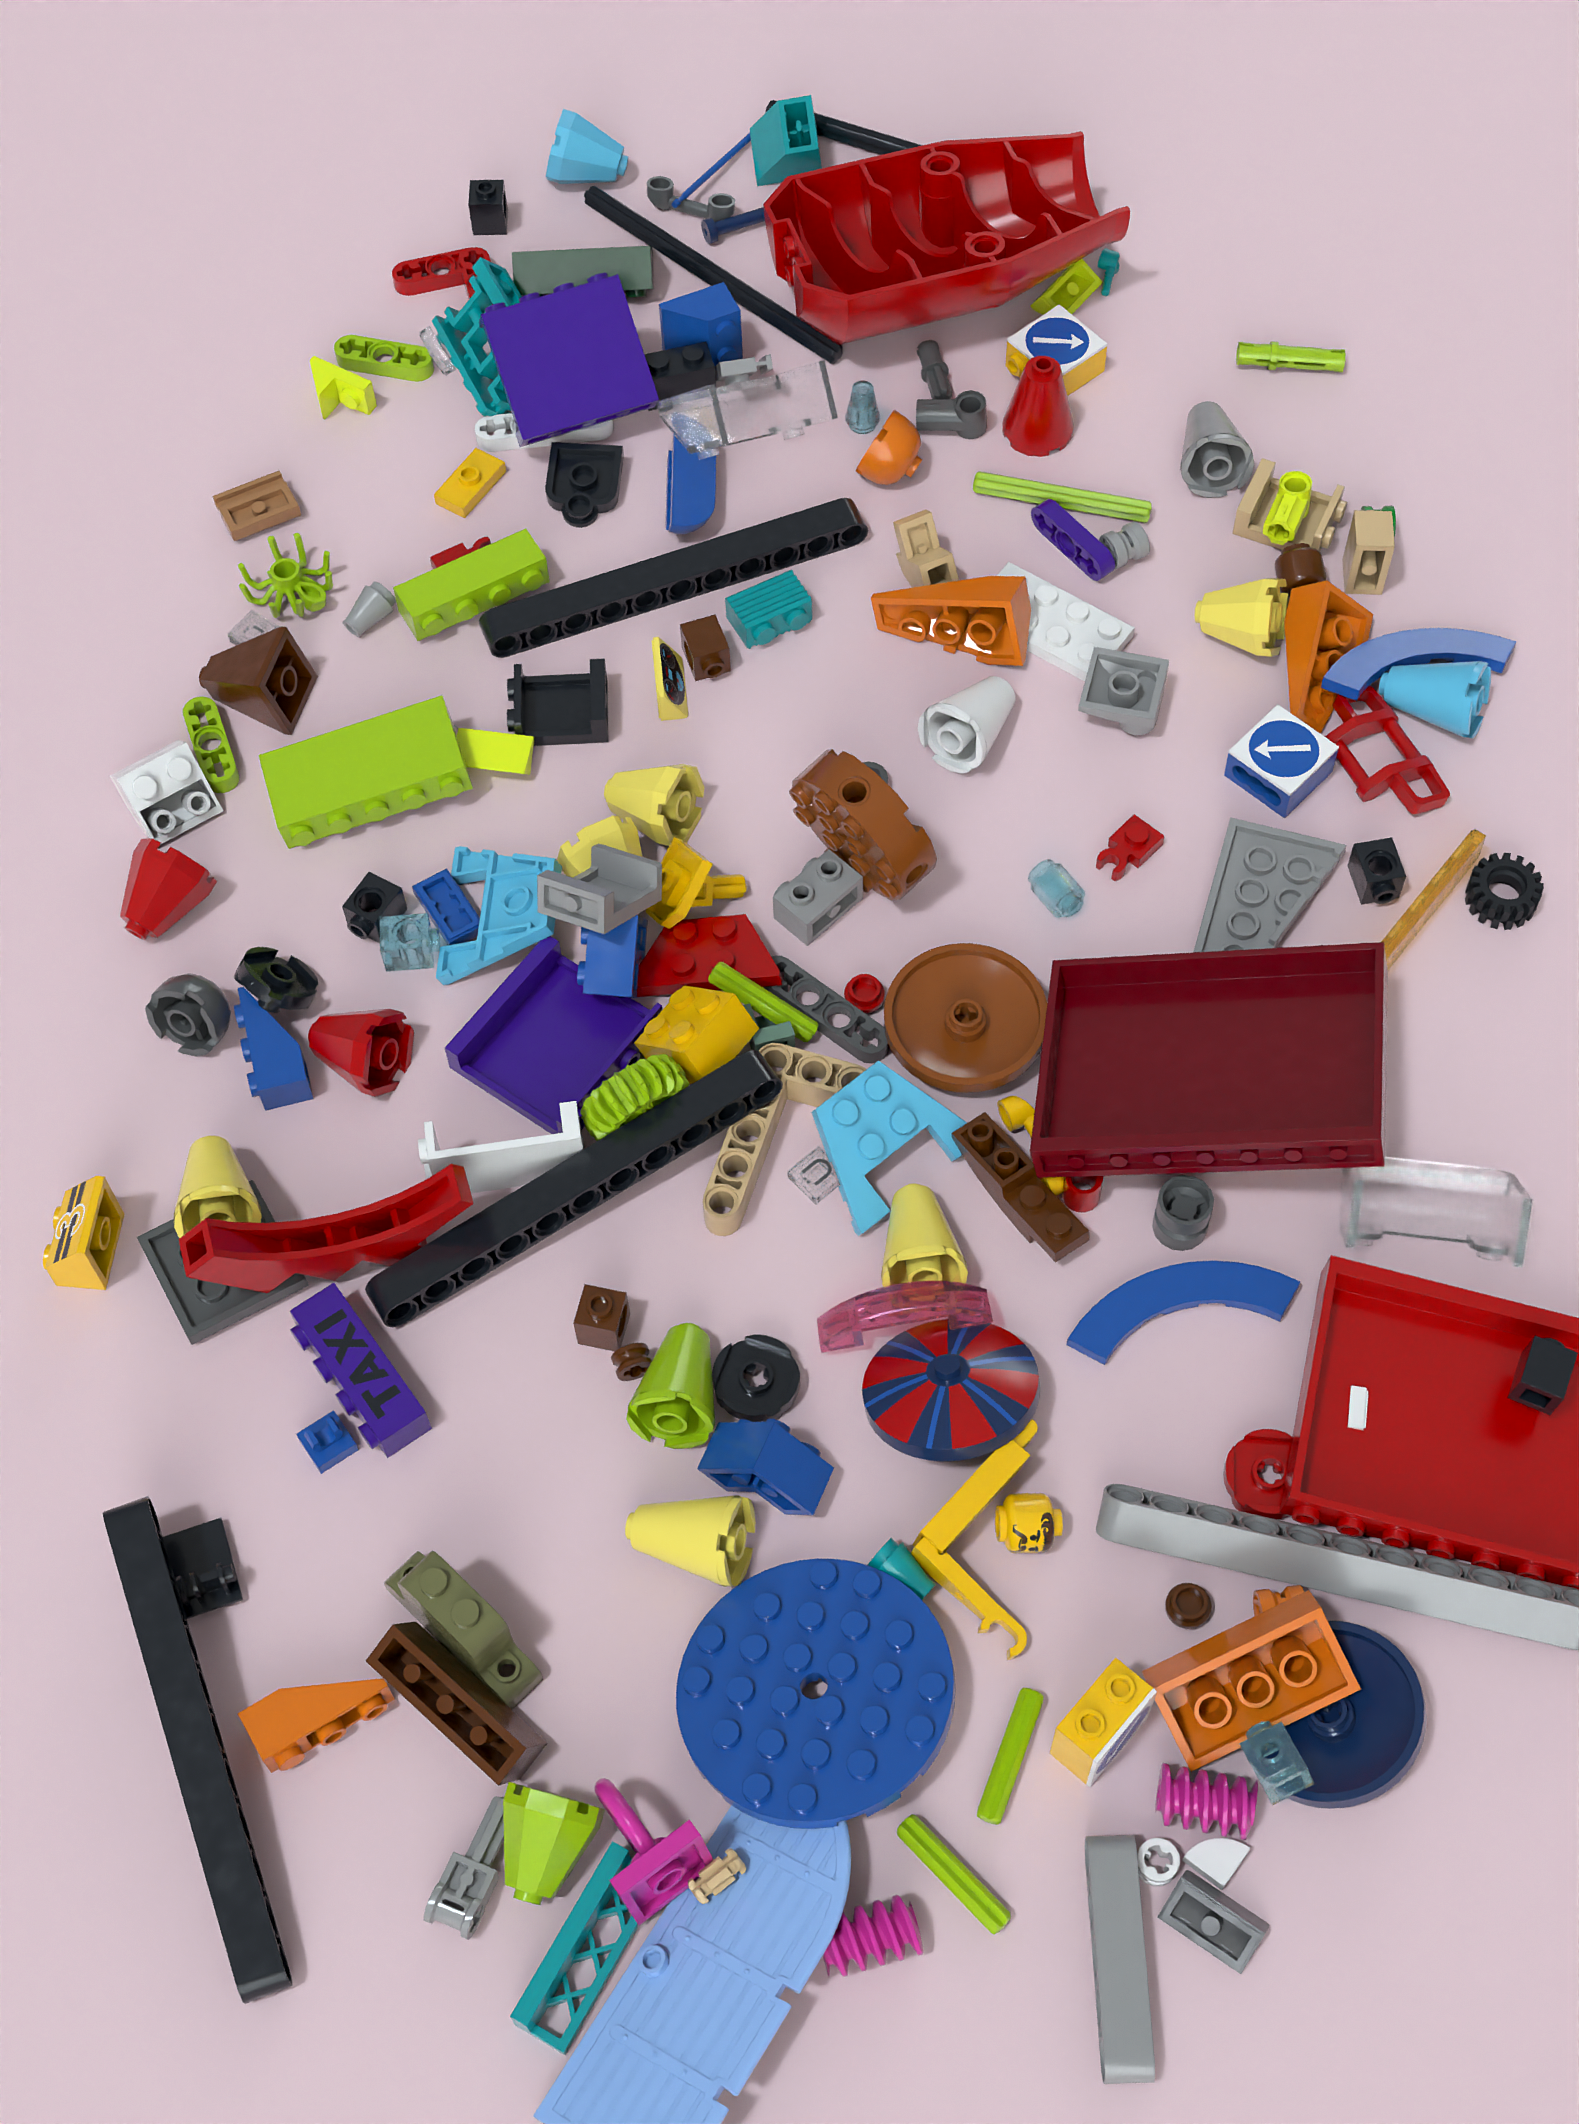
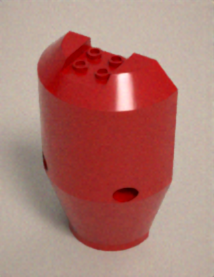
M1082 131L1056 135L944 140L787 176L763 204L767 236L777 276L785 280L788 286L793 289L796 317L839 345L1002 306L1106 244L1121 241L1127 233L1130 220V208L1128 206L1115 209L1102 216L1099 215L1089 185L1084 153V134Z

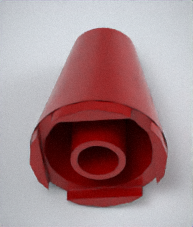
M1036 356L1026 363L1003 418L1002 433L1004 438L1005 436L1008 438L1010 446L1015 451L1027 456H1048L1051 450L1059 447V451L1064 449L1072 439L1074 424L1061 366L1058 361L1048 356Z

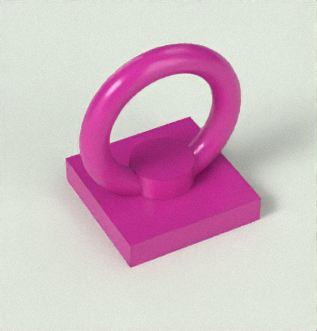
M601 1778L595 1783L594 1791L613 1822L636 1853L631 1864L609 1881L636 1923L641 1925L688 1889L687 1883L689 1879L693 1878L696 1881L700 1877L698 1872L714 1859L700 1833L690 1820L666 1838L653 1839L617 1787L609 1779Z

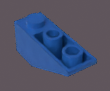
M244 987L238 988L240 1004L234 1005V1012L239 1029H246L247 1038L240 1039L245 1062H252L254 1072L247 1073L252 1097L260 1096L265 1111L314 1099L307 1064L300 1045L266 1010L259 1006L258 1001Z

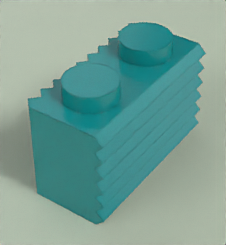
M793 570L784 572L725 598L726 618L746 648L749 649L753 645L767 644L774 637L784 634L786 631L799 630L812 620L811 596L808 595L807 590L804 589L800 580L794 575Z

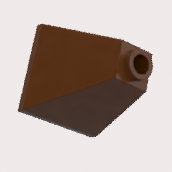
M278 627L211 656L207 666H204L200 671L199 681L202 688L206 689L214 700L285 735H292L318 675L288 628Z

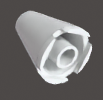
M990 676L928 707L919 718L918 733L923 747L925 748L929 745L935 753L932 759L947 770L962 774L980 766L1015 703L1016 697L1013 688L1006 680L997 676Z

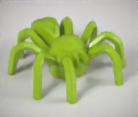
M299 533L293 534L298 550L299 563L290 558H283L275 537L269 536L267 538L276 560L272 564L270 571L268 570L267 572L270 578L258 583L250 577L243 563L238 564L245 582L254 589L262 590L272 584L265 595L258 599L252 596L245 584L240 583L239 588L248 602L264 605L274 591H277L275 603L270 602L268 604L274 618L280 616L283 595H287L294 613L303 617L304 607L312 612L326 606L325 591L333 588L332 573L328 571L330 567V552L324 551L323 566L317 570L304 568L307 561L304 545ZM325 573V584L322 585L305 575L320 576ZM295 592L298 593L300 599L296 600V597L294 595Z

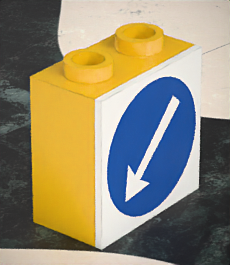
M1059 304L1007 338L1005 366L1012 375L1020 378L1026 363L1031 358L1036 356L1054 358L1061 366L1068 396L1104 372L1107 343Z
M1115 1657L1056 1727L1050 1754L1088 1787H1091L1147 1720L1157 1691Z

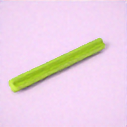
M981 471L976 473L973 482V491L979 494L1040 504L1046 499H1052L1064 509L1143 523L1148 522L1152 509L1151 502L1146 500Z

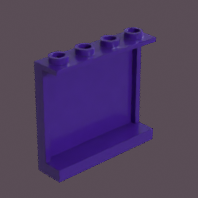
M607 273L596 274L589 277L586 284L574 287L573 283H565L553 289L554 293L541 297L538 292L531 293L519 298V303L507 307L504 302L496 303L484 309L485 313L481 314L479 326L484 328L517 427L515 434L520 447L655 407L659 401L618 274L608 277Z
M551 936L538 942L446 1045L445 1052L450 1069L550 1134L563 1133L559 1103L576 1101L582 1130L585 1124L580 1111L585 1099L591 1096L592 1090L601 1086L602 1081L611 1078L614 1072H619L627 1065H632L640 1059L641 1052L634 1042L644 1032L646 1024L657 1017L663 1009L659 1003H656L650 1010L632 998L584 994L583 985H578L577 983L578 965L561 954L559 941Z

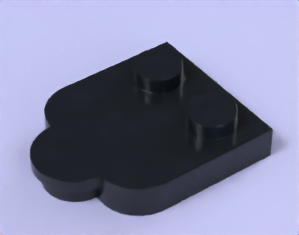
M551 443L545 492L548 504L553 509L562 511L563 518L567 524L577 528L587 527L597 519L598 513H606L616 506L624 458L623 446Z

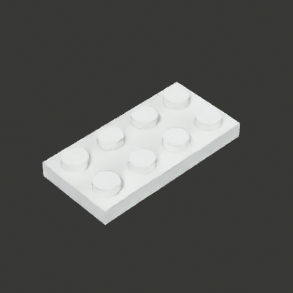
M1010 562L997 575L1025 576L1031 604L1027 651L1083 681L1086 680L1094 647L1122 651L1133 638L1135 627Z

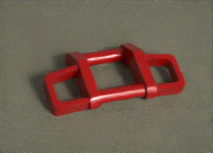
M1369 685L1357 701L1337 694L1332 706L1344 723L1325 737L1339 746L1336 758L1357 786L1356 793L1363 802L1373 800L1390 787L1411 814H1419L1443 807L1450 796V791L1428 756L1420 754L1398 724L1399 718L1377 691ZM1363 701L1373 712L1357 715L1349 703ZM1385 732L1405 760L1389 764L1369 777L1347 745L1353 742L1354 739ZM1423 778L1433 795L1424 798L1418 797L1407 782Z

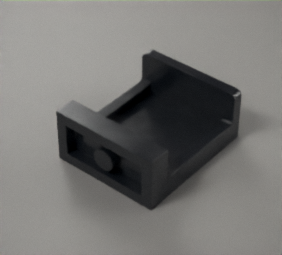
M605 658L590 659V673L524 676L522 664H514V678L507 679L508 701H514V709H507L508 732H515L517 735L534 736V746L609 742L608 680Z

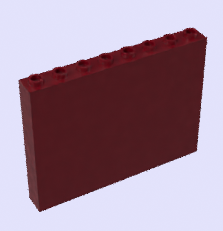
M1384 942L1053 960L1030 1154L1037 1178L1385 1167L1388 969Z

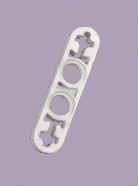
M512 413L483 417L477 421L474 430L478 446L487 452L551 446L552 442L580 443L603 440L612 434L614 424L613 420L523 447L519 446L515 434L517 427ZM511 429V434H507V430ZM489 432H494L495 435H491V436H490V435H488V433H489Z

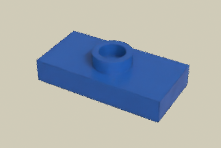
M447 868L412 886L414 895L447 945L464 943L477 937L480 918Z

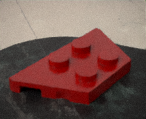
M746 914L684 919L670 929L664 927L640 963L637 997L670 995L683 986L715 991L721 990L708 980L711 971L718 962H724L761 987L782 985L783 980L780 970Z

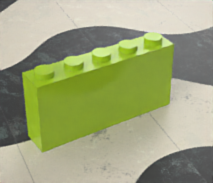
M442 695L258 755L277 828L288 849L296 846H305L315 840L333 834H341L351 828L372 821H381L388 816L409 809H418L424 804L445 797H454L461 792L473 789L455 728Z

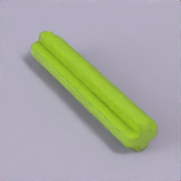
M718 962L711 971L708 978L710 983L724 992L734 993L741 1003L745 1005L751 1004L752 1010L777 1025L791 1021L796 1038L803 1042H809L815 1035L819 1026L815 1020L724 962Z
M1022 1688L1018 1694L977 1809V1817L985 1822L998 1825L1004 1815L1043 1704L1044 1697L1036 1690Z
M910 1815L897 1828L898 1837L990 1933L996 1934L1008 1924L1011 1914L1005 1906L916 1815Z

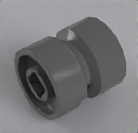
M1180 1175L1172 1177L1161 1187L1152 1228L1155 1237L1164 1246L1172 1250L1185 1251L1195 1248L1205 1238L1213 1211L1214 1197L1211 1189L1204 1181L1195 1176Z

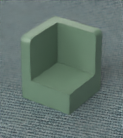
M751 1004L743 1005L759 1027V1030L749 1041L751 1050L759 1051L760 1048L770 1043H780L795 1047V1033L791 1021L776 1025L763 1016L755 1017Z

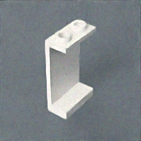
M576 1101L559 1103L563 1133L440 1150L433 1122H424L425 1138L418 1139V1148L421 1164H424L426 1179L452 1163L464 1167L471 1193L526 1185L584 1150Z

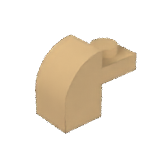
M925 509L893 522L900 552L896 553L901 570L912 588L959 581L953 554L940 547L932 512Z

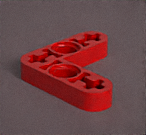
M470 247L403 261L394 266L392 270L394 288L401 295L411 296L464 285L469 300L475 293L469 282L473 275L476 276L472 269V264H475L480 257L490 262L491 260L489 254L483 248ZM439 268H447L450 270L448 273L443 275H437L433 273L436 269Z

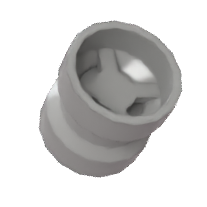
M1136 521L1124 525L1119 532L1110 531L1099 538V541L1111 552L1115 561V569L1125 566L1131 558L1138 560L1147 556L1150 552L1147 534Z

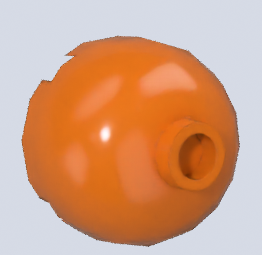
M893 410L855 471L866 479L882 485L897 483L904 474L911 478L923 460L917 456L921 446V438L915 425L905 416Z

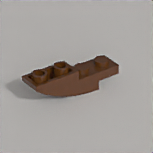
M986 1112L951 1133L953 1141L974 1174L999 1208L1029 1243L1036 1241L1056 1263L1089 1241V1230L1044 1182L1037 1178L1033 1162Z

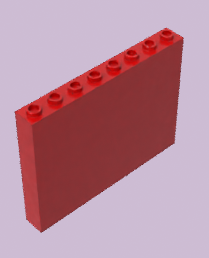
M1331 1255L1320 1274L1279 1513L1291 1515L1294 1521L1301 1524L1316 1525L1322 1523L1336 1527L1338 1532L1347 1536L1358 1537L1368 1535L1381 1539V1542L1385 1545L1398 1548L1410 1546L1425 1550L1428 1555L1445 1559L1456 1558L1471 1562V1565L1502 1570L1523 1577L1579 1589V1318ZM1534 1336L1558 1340L1565 1348L1578 1352L1564 1400L1551 1415L1507 1398L1521 1353ZM1351 1386L1365 1387L1368 1391L1366 1428L1363 1430L1348 1427Z

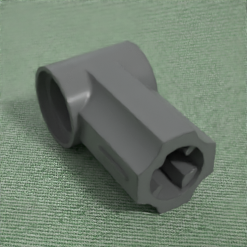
M973 390L964 391L955 399H918L916 405V428L918 431H956L959 436L965 439L979 438L987 429L986 399L982 393Z

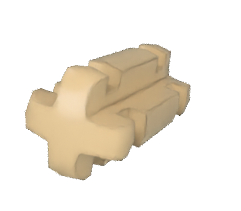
M732 1848L725 1850L727 1856L722 1860L718 1856L698 1872L700 1877L696 1881L693 1878L689 1879L688 1887L700 1903L705 1904L709 1902L707 1899L709 1894L713 1893L716 1896L736 1879L733 1875L738 1871L741 1874L745 1873V1864Z

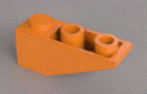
M384 1678L281 1688L237 1714L262 1761L269 1771L273 1773L278 1769L285 1771L296 1766L305 1758L304 1753L319 1744L327 1746L338 1741L345 1735L346 1728L359 1720L369 1721L378 1717L387 1709V1704L393 1701L394 1697Z

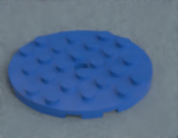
M819 1558L799 1560L767 1569L745 1580L722 1597L700 1622L687 1645L678 1673L676 1687L678 1724L685 1746L699 1773L733 1807L758 1820L777 1826L799 1829L838 1826L837 1822L849 1820L863 1814L869 1817L901 1798L900 1793L914 1782L920 1774L923 1776L928 1771L946 1740L952 1722L956 1693L955 1672L949 1646L938 1621L927 1605L901 1581L881 1570L853 1561ZM818 1678L828 1685L825 1694L817 1699H809L803 1695L802 1688H805L810 1682L818 1681Z

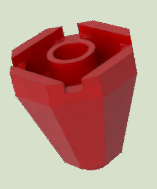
M152 838L141 839L133 851L120 917L127 923L124 929L142 940H146L148 935L154 938L160 937L209 896L217 883L214 877H208L210 872L182 852L172 847L165 853L157 850L161 842Z
M390 1008L336 1013L320 1016L309 1029L308 1041L310 1049L318 1059L358 1091L375 1097L395 1091L400 1082L392 1079L398 1069L406 1073L412 1057L414 1030L411 1025L405 1024L402 1021L407 1019L404 1012Z

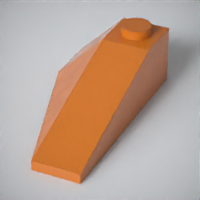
M985 576L874 593L871 596L878 630L915 642H921L925 639L944 645V651L953 654L957 650L975 655L976 661L988 665L1023 666L1025 663L1031 616V604L1025 576Z
M1327 580L1292 588L1284 621L1290 713L1319 733L1322 732L1334 709L1332 704L1337 696L1336 693L1321 688L1323 677L1339 658L1358 645L1368 641L1374 615Z

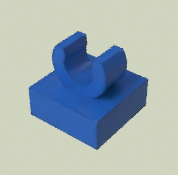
M334 1410L296 1434L320 1474L359 1450Z

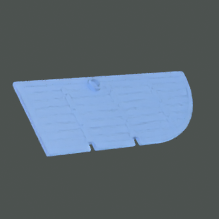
M731 1805L706 1846L713 1859L719 1856L721 1860L727 1856L725 1850L732 1848L745 1864V1873L741 1874L738 1871L733 1876L736 1880L716 1896L713 1893L707 1896L709 1902L705 1904L700 1903L689 1888L669 1902L533 2116L543 2124H721L729 2109L717 2102L719 2096L724 2089L734 2096L739 2095L792 2007L788 2002L779 1999L786 1987L800 1994L825 1953L838 1927L847 1899L851 1874V1844L847 1821L837 1822L838 1826L829 1828H790L758 1820Z

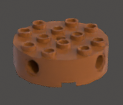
M828 749L792 781V789L789 790V794L797 804L793 809L794 814L805 826L811 827L813 832L827 847L824 853L830 849L863 876V891L865 893L873 889L876 893L891 901L901 900L935 868L937 856L924 828L911 824L904 815L909 808L900 796L875 771L855 756L845 751L837 755L833 749Z

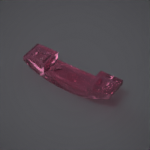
M916 1281L890 1285L862 1293L836 1305L817 1318L821 1353L864 1345L863 1331L948 1317L950 1330L992 1323L993 1319L987 1289L960 1282Z

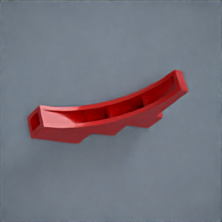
M451 1163L430 1178L398 1194L359 1208L310 1219L271 1223L231 1222L205 1218L178 1240L187 1278L269 1293L295 1273L335 1281L361 1261L391 1266L425 1246L428 1236L469 1208L474 1202L464 1167Z

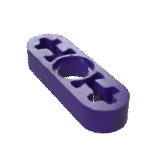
M1046 499L1031 510V518L1037 530L1089 578L1099 581L1114 571L1115 561L1108 548L1056 501Z

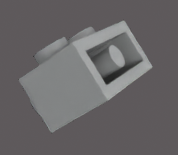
M828 849L819 858L815 857L809 860L802 869V872L791 882L786 881L777 888L773 896L774 919L808 946L863 899V876Z

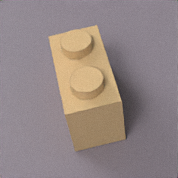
M1354 510L1342 559L1345 594L1382 595L1395 548L1392 511Z

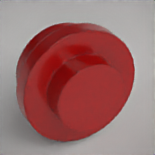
M859 974L853 977L845 987L844 999L864 1013L877 1010L884 1002V987L877 978L870 974Z

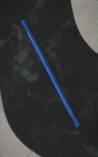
M750 133L687 188L679 198L675 199L672 202V207L677 208L684 199H687L751 141Z

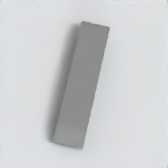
M1134 1835L1086 1836L1085 1867L1103 2084L1154 2083L1155 2058Z

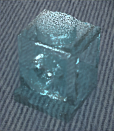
M1269 1721L1260 1722L1246 1732L1247 1740L1239 1744L1272 1806L1315 1784L1282 1721L1274 1726ZM1279 1750V1754L1275 1758H1265L1266 1756Z

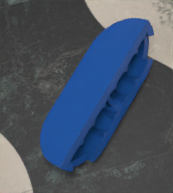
M675 414L672 423L673 447L672 451L668 450L665 528L669 530L668 532L680 535L688 534L701 528L710 519L714 511L716 442L712 433L702 423L693 418Z

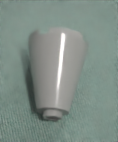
M1210 401L1198 403L1189 411L1180 466L1182 478L1193 493L1203 497H1223L1227 495L1228 490L1236 486L1240 489L1246 484L1253 472L1254 459L1252 450L1217 403Z

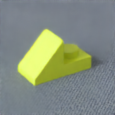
M316 356L310 359L323 419H326L339 403H343L349 409H356L367 415H370L377 407L372 381Z

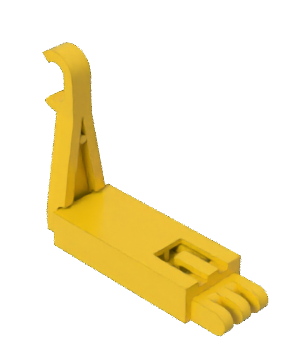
M1032 1419L1018 1436L999 1449H996L927 1523L912 1544L914 1548L911 1552L925 1573L982 1620L978 1627V1633H986L991 1624L997 1623L1013 1636L1015 1645L1007 1650V1660L1014 1659L1025 1648L1027 1635L1024 1628L1000 1607L946 1551L1014 1478L1030 1457V1454L1024 1449L1038 1429L1037 1423Z

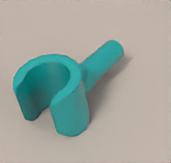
M1107 248L1102 250L1098 260V268L1105 270L1101 290L1103 296L1109 295L1112 279L1120 267L1118 262L1120 254Z

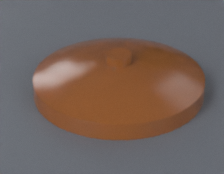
M948 944L930 949L918 955L898 972L888 989L885 999V1035L896 1059L909 1073L919 1080L936 1088L952 1092H983L1012 1082L1035 1062L1042 1050L1047 1000L1034 974L1023 963L1006 952L981 944Z

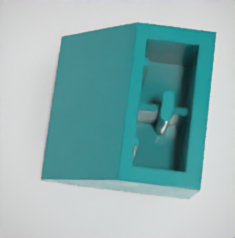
M811 95L778 100L750 128L757 186L780 183L787 176L822 169Z

